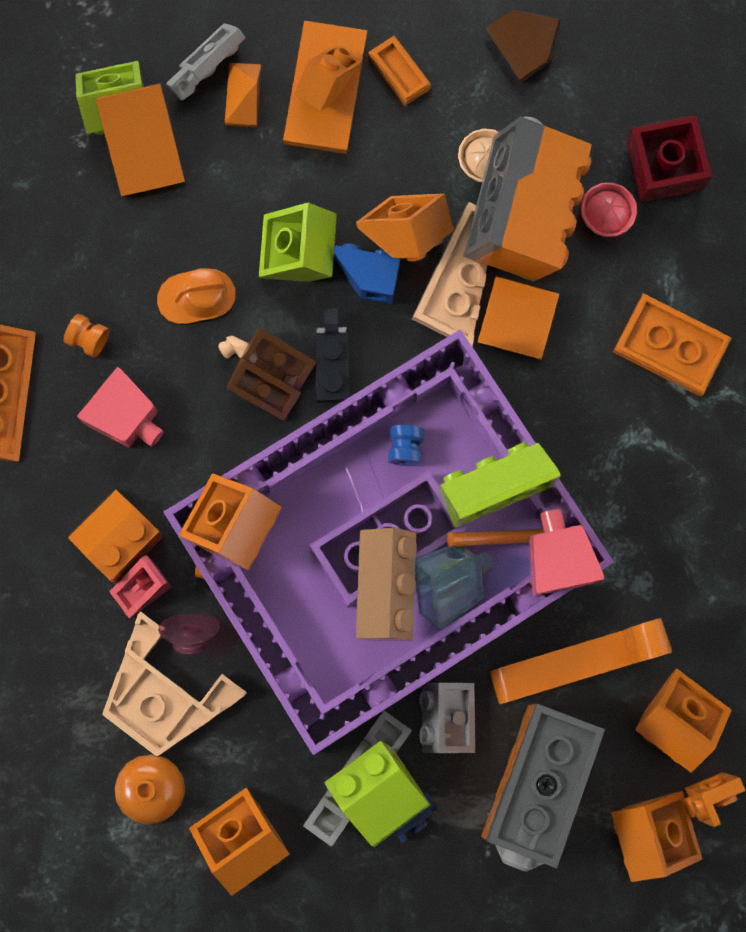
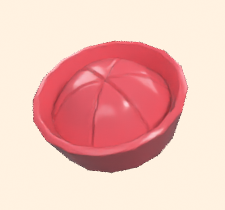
M600 183L591 187L584 195L581 202V216L585 225L594 234L603 237L618 236L627 232L634 224L637 216V203L633 195L624 186L616 183Z

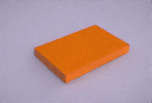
M160 83L96 98L121 196L185 182Z
M643 293L613 353L702 397L732 338Z

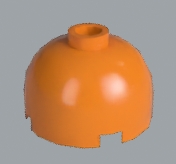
M154 754L138 756L126 763L119 772L115 784L116 802L122 813L132 821L145 825L161 823L173 816L182 805L185 794L184 777L177 766L167 757H156Z

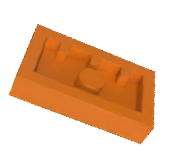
M721 772L685 787L688 797L684 798V801L692 818L697 817L699 821L716 827L721 825L713 804L716 803L718 807L731 804L738 800L736 795L744 792L745 788L740 777Z

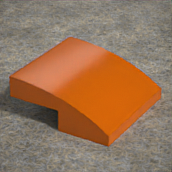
M496 276L478 342L542 359L559 293Z

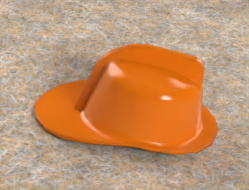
M205 268L180 273L168 278L161 285L157 294V305L161 314L168 321L176 324H189L223 316L232 308L235 301V287L232 280L219 270Z

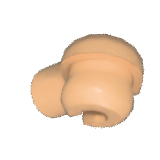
M228 336L226 341L219 344L218 348L225 358H231L234 354L241 358L249 343L235 336Z

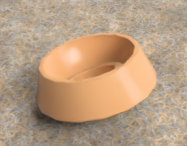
M480 129L473 131L464 138L459 146L458 159L460 166L471 179L482 183L493 138L498 133L496 130Z

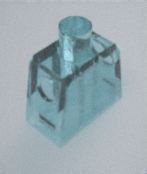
M448 546L416 557L415 582L419 614L438 628L443 629L481 601L484 596L482 576L494 570V562L491 556L486 552L476 555L464 546Z

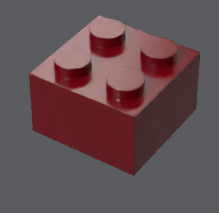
M696 115L632 128L626 145L641 203L705 189L712 178Z

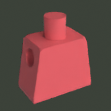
M119 367L114 370L77 416L86 426L128 448L138 437L153 447L164 433L162 429L151 422L158 412L156 407Z
M561 509L540 513L544 533L533 535L529 539L533 597L595 584L604 580L603 572L583 526L578 525L565 528Z

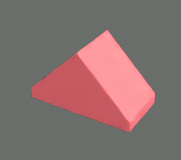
M146 555L109 592L128 618H131L171 589L172 586L153 560Z

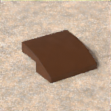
M258 327L241 356L226 388L284 421L300 396V388L315 366L316 360Z

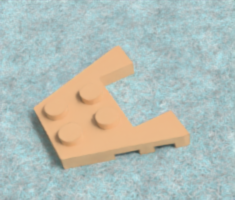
M140 612L136 618L133 633L126 646L119 672L116 674L102 715L157 757L241 700L247 692L224 674H221L202 701L196 700L145 661V658L162 638L166 630Z

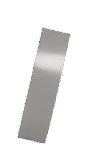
M383 711L344 768L379 741H383L397 753L412 730L386 711ZM327 790L303 827L332 847L350 820L342 812L330 791Z

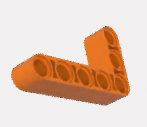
M659 618L613 634L489 671L498 702L503 704L627 665L672 653V649L662 619Z

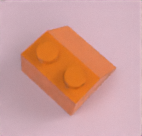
M445 193L390 196L356 222L358 229L392 258H407L408 261L423 259L430 249L443 243V239L454 231Z
M212 473L178 536L227 562L249 570L267 534L275 524L282 507L254 488Z
M115 490L68 538L110 581L117 584L164 536L127 499Z
M676 668L644 711L635 730L648 742L653 743L670 756L673 761L692 773L715 750L732 710Z
M247 788L240 791L189 828L212 874L231 896L290 855L277 831Z
M683 791L632 804L611 813L614 829L618 835L623 852L624 864L628 870L631 882L666 877L702 860L692 821L685 805Z

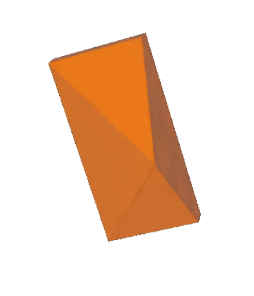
M229 63L225 126L257 127L262 68L260 64Z

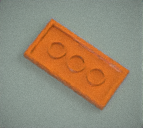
M304 21L283 138L284 145L347 154L367 30ZM334 45L346 47L362 63L334 103L319 111L294 94L310 59Z

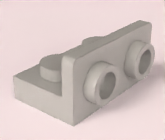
M425 683L422 685V692L419 697V704L422 709V727L419 736L423 753H475L474 683Z

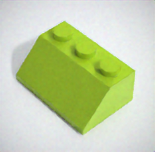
M527 442L510 448L508 450L509 455L497 460L495 456H491L476 463V470L464 474L463 470H458L443 478L445 483L440 485L438 491L455 529L553 487L561 475L541 445L536 443L529 446Z

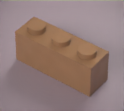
M398 528L360 530L356 639L413 641L414 590L416 587L415 559L417 552L416 532Z

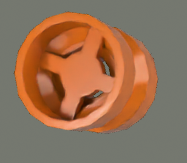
M79 313L70 321L63 341L71 347H82L85 354L95 358L102 351L108 339L109 328L101 324L93 325L87 317Z

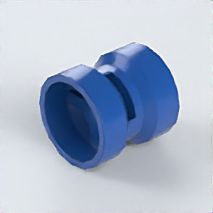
M413 425L391 426L390 439L393 441V446L389 450L388 462L400 466L422 465L423 453L420 450V443L424 441L425 429Z

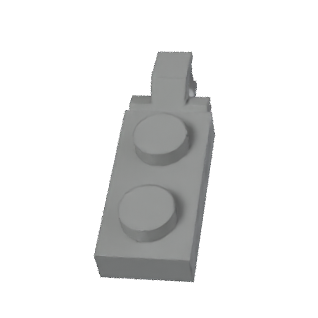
M224 23L179 65L181 70L166 83L176 98L184 100L194 93L195 85L199 84V81L211 76L215 72L216 66L224 58L233 55L238 50V45L245 39L241 30Z

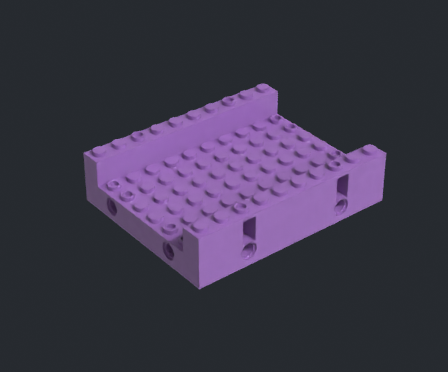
M461 329L221 476L254 488L282 507L275 524L267 534L249 570L227 562L178 536L313 755L572 590L567 589L533 597L529 543L449 547L447 544L448 533L543 529L540 513L561 509L565 528L578 525L583 526L601 570L614 563L560 479L556 481L553 487L455 529L438 491L440 485L445 483L443 478L458 470H463L464 474L476 470V463L491 456H495L497 460L509 455L508 450L524 442H527L529 446L536 444ZM413 425L425 429L424 441L420 443V450L423 453L422 465L400 466L388 462L389 450L393 446V441L390 439L391 426ZM205 486L164 511L165 516L177 535L180 534ZM398 528L416 532L417 552L415 559L416 587L414 590L413 641L356 639L360 530Z

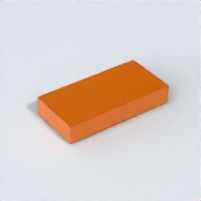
M395 35L368 52V58L404 106L431 89V83Z

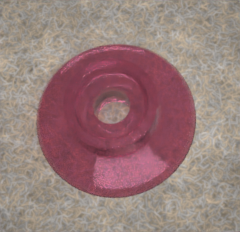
M182 613L165 619L159 625L158 631L163 639L173 643L175 651L183 654H194L207 648V641L214 638L219 632L220 622L213 616L203 613Z

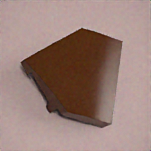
M511 10L489 25L486 30L519 80L523 82L547 65L549 61H552V52L556 33L559 31L560 20Z

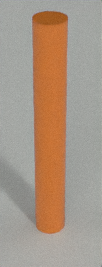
M544 529L448 533L447 544L449 547L529 543V539L533 535L544 533Z

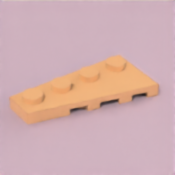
M468 202L412 320L446 337L461 329L471 346H473L474 330L479 316V305L482 290L485 286L487 265L463 257L476 205Z

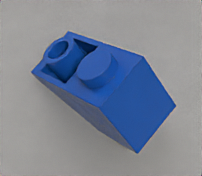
M344 244L343 247L335 245L334 261L361 299L392 304L400 267V258H392L384 250H376L375 253L363 251L362 247L355 244Z

